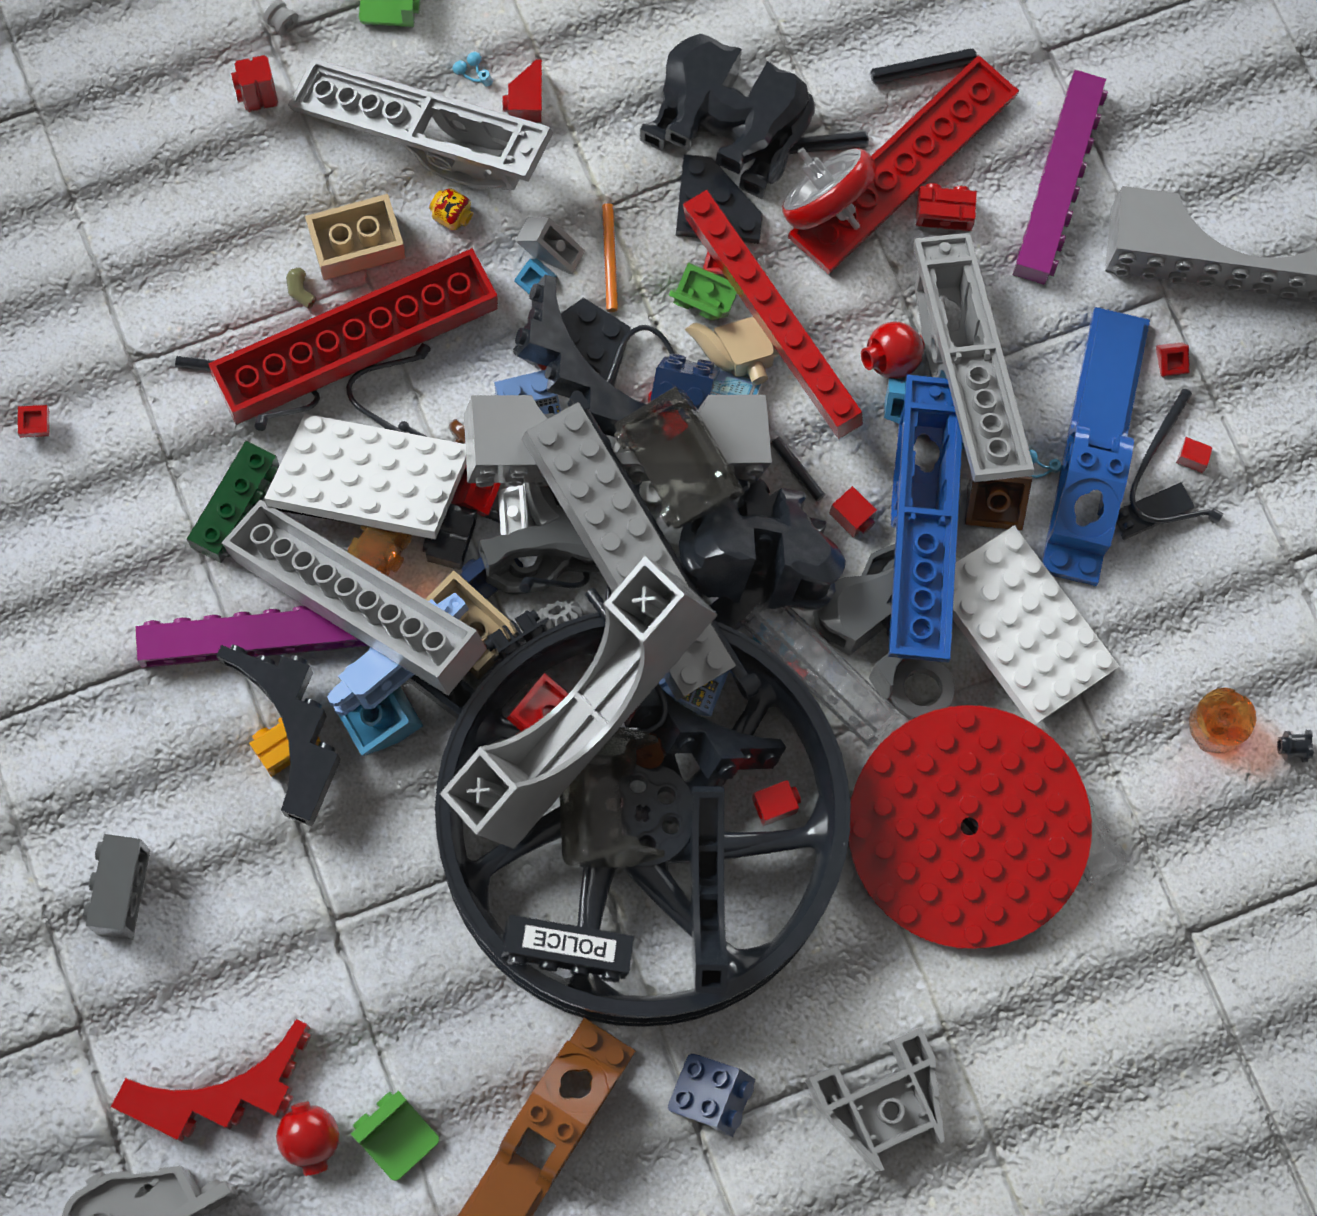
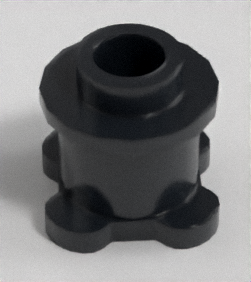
M1305 730V734H1291L1290 731H1284L1282 737H1278L1277 740L1278 754H1282L1284 760L1301 758L1302 762H1308V759H1312L1314 755L1312 730Z

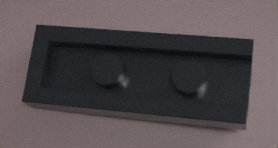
M1182 482L1136 501L1142 513L1154 518L1185 514L1192 511L1195 507ZM1131 504L1120 508L1116 522L1122 533L1121 537L1123 540L1160 525L1139 518L1134 513Z

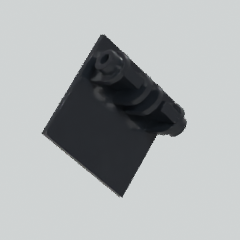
M527 610L515 618L517 624L513 620L509 622L517 635L516 638L506 625L502 626L504 633L501 629H498L489 634L487 640L484 641V645L489 652L495 650L496 653L493 661L499 658L504 660L520 647L522 643L528 642L538 634L546 631L545 626L549 618L547 617L537 624V621L540 620L535 610L531 612Z

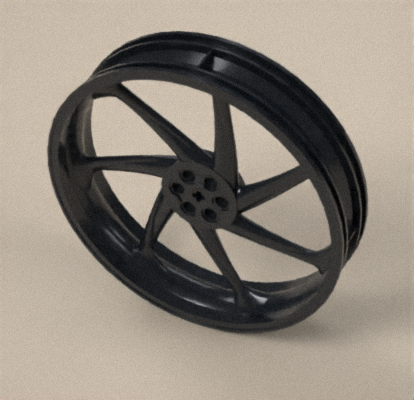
M598 612L563 622L538 634L514 650L479 684L463 707L450 733L437 779L435 823L441 863L453 902L466 928L480 949L501 972L520 988L540 1001L565 1013L586 1018L589 1021L615 1026L654 1027L693 1021L720 1012L756 992L789 964L804 946L818 924L838 885L846 859L850 835L851 804L847 773L833 729L808 688L784 662L755 640L720 622H717L747 674L755 673L762 684V689L758 690L759 694L749 699L745 710L731 730L753 736L769 707H779L794 727L805 747L813 768L819 794L811 817L804 827L766 832H724V860L809 847L815 849L817 853L809 884L798 907L787 924L771 942L748 949H736L726 941L728 959L727 993H695V989L664 995H623L596 974L589 973L588 977L572 975L569 978H563L551 971L539 969L538 964L527 963L526 966L508 964V959L500 958L504 931L490 913L489 907L490 878L499 869L552 841L582 829H587L589 834L583 864L577 926L600 930L611 882L616 869L621 867L674 922L692 937L691 901L676 883L668 870V865L690 863L693 787H723L727 780H708L700 768L689 780L684 781L675 754L666 753L662 764L651 769L639 766L627 757L601 748L582 770V772L594 778L598 785L542 816L515 848L500 844L476 861L467 858L463 819L440 794L480 746H487L501 738L509 739L521 733L502 714V708L519 690L532 679L562 661L582 653L596 655L605 630V621ZM640 780L646 785V789L641 793H635L630 789V783ZM661 792H670L674 796V801L670 804H663L659 801L658 795ZM614 798L622 803V807L618 811H610L606 808L605 803L609 799ZM637 811H641L642 814L645 811L648 813L646 822L642 819L640 821L636 820ZM667 821L675 822L679 827L678 832L667 834L662 829L663 823ZM620 828L625 831L627 836L622 841H614L609 834L613 829ZM644 839L650 840L654 843L655 849L652 852L644 853L638 848V843Z

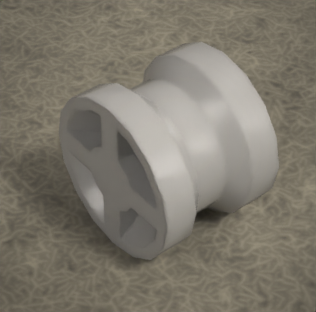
M276 0L265 11L263 20L268 25H273L275 31L282 36L290 32L296 25L298 14L294 10H288L287 5L282 0Z

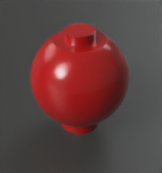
M897 321L884 323L872 332L868 339L867 347L861 350L862 363L867 370L873 369L885 378H904L912 374L920 365L925 348L924 339L913 327L906 323Z
M301 1102L291 1106L292 1111L285 1114L281 1119L276 1132V1142L280 1154L291 1165L302 1167L305 1176L319 1174L328 1170L327 1160L334 1155L339 1144L340 1135L336 1120L324 1108L316 1105L310 1106V1102Z

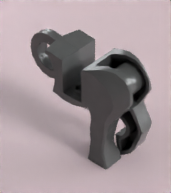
M549 413V414H544V415H545L547 418H550V417H552V416H554V415H556V414ZM535 482L525 483L529 511L535 526L525 527L512 533L498 535L489 539H479L478 549L486 569V583L505 593H523L520 591L519 585L525 577L556 580L566 571L596 574L600 572L562 506H558L560 503L550 486H537ZM537 556L532 566L524 568L519 567L514 560L516 558ZM534 583L530 592H543L549 585Z
M895 544L871 553L861 576L838 579L835 582L836 592L832 600L825 607L813 611L815 627L822 638L848 656L884 628L887 630L888 638L890 637ZM887 654L875 663L868 678L883 700L890 698L897 711L911 720L933 710L949 707L955 692L954 679L948 668L941 664V662L895 658L888 657ZM914 674H925L932 677L939 686L940 696L938 701L930 706H919L911 702L906 696L904 684L908 677Z

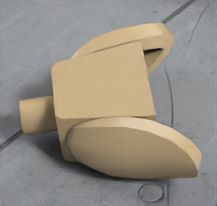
M754 317L715 327L714 332L700 323H693L685 329L714 365L724 371H731L735 377L749 374L753 385H760L768 380L765 369L773 366V359L779 355Z

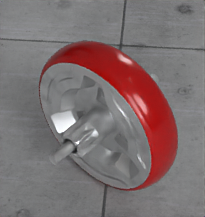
M801 148L798 153L805 162L802 170L806 176L791 190L783 202L782 212L786 221L795 229L806 230L837 216L841 221L847 219L854 230L858 229L860 224L853 216L855 207L852 203L868 188L876 175V164L872 156L863 149L854 148L844 151L822 163L818 157L811 159L805 149Z

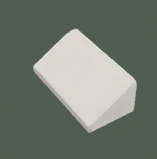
M525 483L521 486L499 489L498 502L501 535L509 534L525 527L535 526L529 511Z

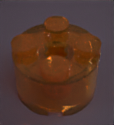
M362 525L360 529L364 532L359 539L353 538L347 552L387 577L391 571L396 573L404 561V557L400 555L409 545L412 535Z
M1218 688L1207 693L1194 706L1189 716V730L1201 750L1216 754L1228 753L1238 748L1250 737L1256 725L1257 717L1252 702L1245 695L1242 696L1231 688Z

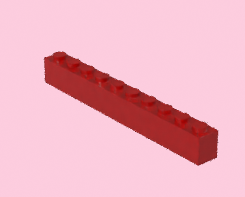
M708 190L684 203L683 208L687 222L838 440L863 425L861 409Z

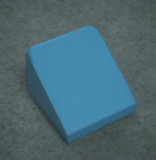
M530 258L514 279V282L530 294L533 284L538 283L545 274L555 278L557 275L540 260Z

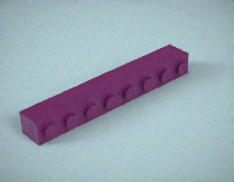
M1074 69L1022 240L1013 276L1045 285L1048 277H1054L1059 260H1055L1054 257L1056 251H1062L1066 236L1061 233L1064 226H1069L1073 211L1068 210L1070 202H1076L1080 187L1076 186L1077 178H1083L1087 162L1083 161L1084 154H1090L1094 138L1090 137L1091 130H1097L1101 114L1097 113L1098 106H1104L1108 90L1104 89L1106 78Z
M306 606L294 607L293 611L281 612L279 609H267L263 611V614L251 615L250 612H237L233 614V617L221 618L220 615H206L203 617V620L191 621V618L182 617L174 619L172 623H161V621L151 620L144 622L141 626H135L137 661L142 668L219 661L216 655L221 645L229 648L231 645H237L247 650V655L252 657L368 646Z

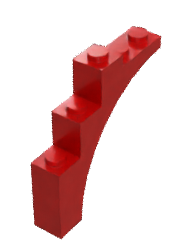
M296 1019L283 1040L265 1059L247 1072L221 1084L200 1089L168 1090L149 1087L125 1078L110 1107L180 1142L183 1141L184 1137L189 1138L197 1125V1120L194 1119L196 1114L229 1130L233 1124L237 1126L246 1110L242 1107L244 1102L278 1118L281 1112L285 1114L293 1101L294 1096L290 1095L293 1089L282 1082L284 1078L289 1080L297 1065L294 1059L298 1051H304L312 1035L308 1033L310 1027L308 1024Z

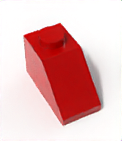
M536 59L508 84V95H503L502 98L503 112H508L510 116L534 123H542V59Z

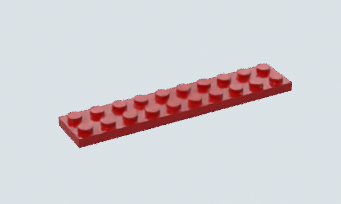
M978 55L871 155L876 164V175L868 188L852 203L855 207L853 216L860 224L858 229L854 230L847 219L841 221L837 216H834L828 221L810 229L798 230L793 228L789 232L788 238L829 275L902 206L920 186H923L1017 97L1019 90Z

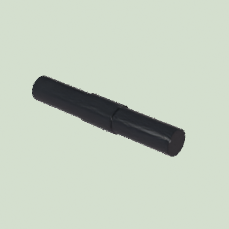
M780 437L774 439L771 445L785 461L789 469L800 480L816 502L821 500L825 493L810 476L806 468Z

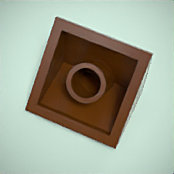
M971 475L967 485L965 525L1009 529L1015 526L1017 530L1023 531L1032 477L1024 476L974 482Z

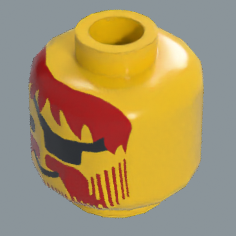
M452 188L445 189L444 191L439 190L429 206V209L432 211L433 220L452 231L457 230L461 226L466 227L473 216V212L470 210V199Z

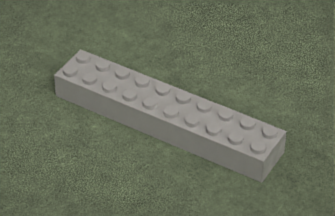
M579 402L525 432L522 441L612 592L619 587L644 556L678 576L687 585ZM710 623L663 678L678 701L736 665Z
M262 500L257 502L222 542L234 562L447 695L451 693L487 649L477 630L274 507L266 506Z

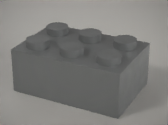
M104 834L102 842L97 843L95 860H99L97 871L92 872L89 881V890L92 891L90 903L86 902L83 911V921H86V926L96 935L130 940L134 938L150 855V849L141 839Z

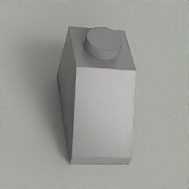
M528 217L515 240L534 258L569 274H573L585 252L550 217Z

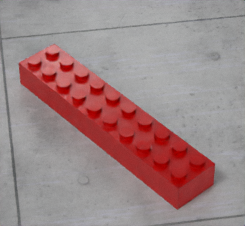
M471 248L208 364L223 400L235 424L238 425L498 309V295L474 249Z

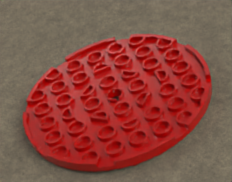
M972 705L952 706L933 710L906 722L885 738L870 755L860 772L851 797L849 845L853 862L865 889L883 912L898 925L914 935L940 945L970 949L987 948L1015 941L1034 932L1056 915L1070 899L1081 880L1088 861L1092 840L1091 809L1086 789L1075 765L1060 745L1041 728L1022 717L997 708ZM970 817L977 821L978 830L975 834L966 835L962 832L960 826L965 818Z

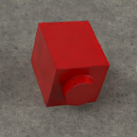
M851 486L832 504L829 514L854 538L859 532L865 534L875 524L873 519L877 509Z
M788 780L754 792L752 801L762 825L766 826L797 814L801 798L795 786L790 787Z

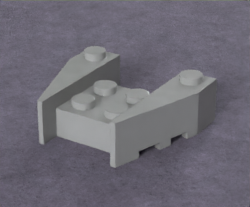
M922 1027L888 1041L901 1071L850 1094L838 1066L831 1067L805 1079L818 1110L874 1171L884 1170L877 1153L926 1130L929 1131L934 1143L945 1141L939 1105V1087L936 1080L935 1055Z

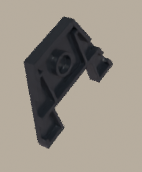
M583 297L562 312L561 318L570 338L581 355L600 376L607 380L620 343L631 330V327ZM518 345L513 349V354L517 355ZM625 346V348H624V351H623V354H622L621 359H620V361H619V364H618V367H617V369H616L615 375H614L613 380H612V382H611V385H612L613 387H615V384H616L617 375H618L619 368H620V365H621L622 360H623V356H624V353H625L626 346ZM523 359L534 367L537 364L535 362Z

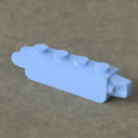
M456 593L438 604L432 599L429 600L430 603L458 620L468 611L466 603ZM370 647L368 652L356 662L348 665L338 676L341 682L328 693V702L334 706L335 713L346 716V714H349L350 711L352 712L360 704L364 709H373L414 674Z

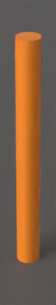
M606 203L602 205L607 312L618 311L614 208L613 204Z

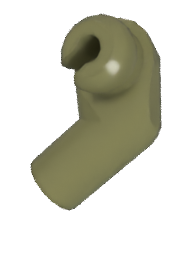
M300 267L289 270L286 276L289 296L307 309H310L317 298L304 289L306 272Z

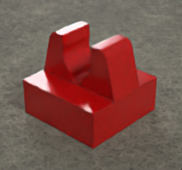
M47 405L18 406V435L20 438L49 436V407Z

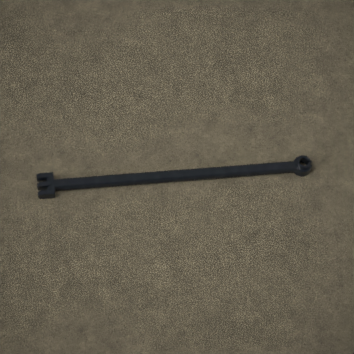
M574 391L568 401V407L577 402L580 403L687 585L702 599L589 411L590 406L580 391ZM714 619L711 625L736 665L729 671L740 693L746 700H749L759 694L758 690L762 689V684L755 673L747 674Z

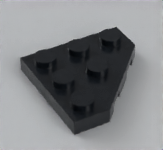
M684 154L675 236L698 238L685 218L683 204L708 190L744 243L759 244L762 213L725 171L716 164L712 157Z

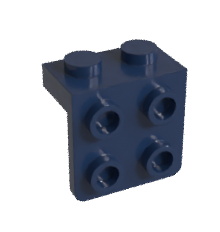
M669 354V357H664L656 367L650 401L698 411L706 397L712 394L713 384L719 375L720 368L715 367L714 363L708 360H697L696 363L687 361L683 355Z
M691 1053L686 1058L668 1103V1110L677 1115L709 1125L720 1133L733 1137L736 1129L741 1125L742 1114L747 1101L753 1094L756 1079L739 1068Z

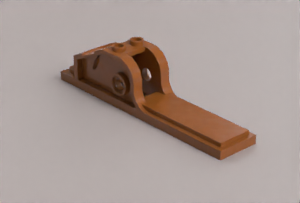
M583 1018L571 1039L566 1041L511 1124L499 1145V1150L458 1216H533L636 1053V1050L586 1018ZM586 1070L591 1073V1089L588 1095L583 1098L570 1099L560 1096L561 1078H564L567 1072ZM529 1128L556 1145L542 1170L516 1153Z

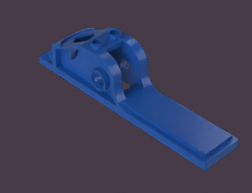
M1098 307L1093 309L1042 563L1054 577L1097 586L1099 583L1103 558L1112 543L1115 525L1128 480L1134 447V439L1128 437V430L1150 319ZM1093 490H1099L1101 492L1097 513L1099 519L1088 523L1086 526H1079L1076 523V501L1084 494H1089Z
M907 375L905 379L904 407L899 419L891 501V527L896 528L888 657L947 663L950 661L962 435L947 378ZM920 434H927L939 447V458L931 472H923L921 467L915 464L916 451L914 450V444Z

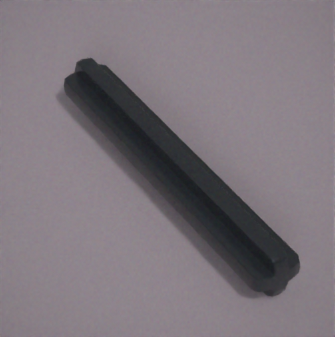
M973 48L877 67L870 70V77L873 84L877 85L965 67L977 57V53Z
M865 131L801 137L789 150V154H798L801 148H804L809 153L867 147L869 137Z

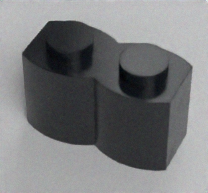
M454 504L449 505L436 539L425 538L422 551L426 553L427 562L457 570L462 569L476 526L477 510Z

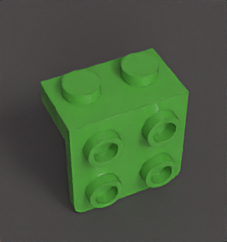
M360 0L359 20L362 24L414 27L415 14L420 13V0Z
M689 262L678 288L671 290L669 296L675 298L674 304L685 309L696 307L701 310L699 315L715 321V319L719 320V318L728 317L737 292L728 279Z
M399 1090L394 1095L391 1091L384 1095L376 1104L379 1108L371 1116L367 1113L361 1116L352 1125L355 1130L351 1133L355 1140L393 1181H398L439 1143V1136L410 1105Z

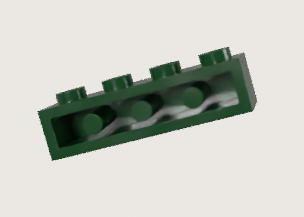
M245 440L187 537V541L192 549L220 563L223 562L226 556L230 557L222 542L257 502L264 500L266 495L264 491L269 482L272 483L279 468L276 455Z

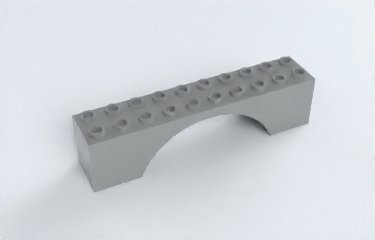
M1127 186L1121 187L1110 210L1105 271L1113 272L1118 276L1137 275L1146 280L1167 279L1176 284L1189 282L1196 283L1200 287H1225L1229 291L1248 290L1253 291L1257 295L1277 294L1286 299L1296 297L1307 298L1309 301L1317 303V247L1305 253L1280 258L1247 255L1222 245L1206 234L1188 214L1178 193Z
M532 395L471 396L464 413L468 483H476V486L489 487L494 485V483H506V486L516 487L535 482L537 486H549L522 441V437L527 430L548 419L539 409ZM708 395L696 412L691 425L674 439L651 449L637 452H615L634 485L640 484L641 481H652L654 485H665L670 483V481H681V484L684 485L696 484L699 481H710L711 484L718 485L721 484L725 476L747 480L752 484L761 477L772 463L766 395Z
M644 556L604 603L606 623L601 644L591 665L574 689L551 712L523 732L492 745L480 746L442 790L441 796L476 835L515 848L714 620L717 614L678 576Z

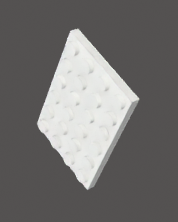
M304 414L264 498L265 504L269 507L436 539L467 464L466 446L457 442Z
M1012 526L955 563L953 620L1029 722L1036 725L1119 667L1118 663L1015 526Z

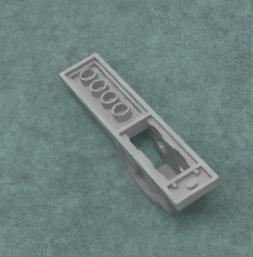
M315 58L312 59L288 103L292 111L394 141L411 151L425 168L437 176L475 189L501 188L502 190H515L519 180L529 182L553 135L552 129L545 125ZM431 118L434 119L436 124L446 134L467 144L466 147L446 141L444 143L423 135Z
M970 233L914 238L913 248L919 267L915 292L921 323V335L925 343L924 353L930 376L947 378L973 481L980 482L1032 476L1034 472L1033 462ZM940 296H945L948 300L955 302L961 310L959 328L954 332L949 331L947 328L948 320L943 301H940Z
M181 1166L159 1168V1171L136 1174H130V1171L107 1174L99 1172L86 1180L87 1186L81 1188L69 1198L63 1209L62 1216H204L239 1195L233 1184L227 1181L219 1182L218 1179L202 1187L203 1193L201 1194L189 1169ZM147 1184L154 1186L149 1192L143 1188Z

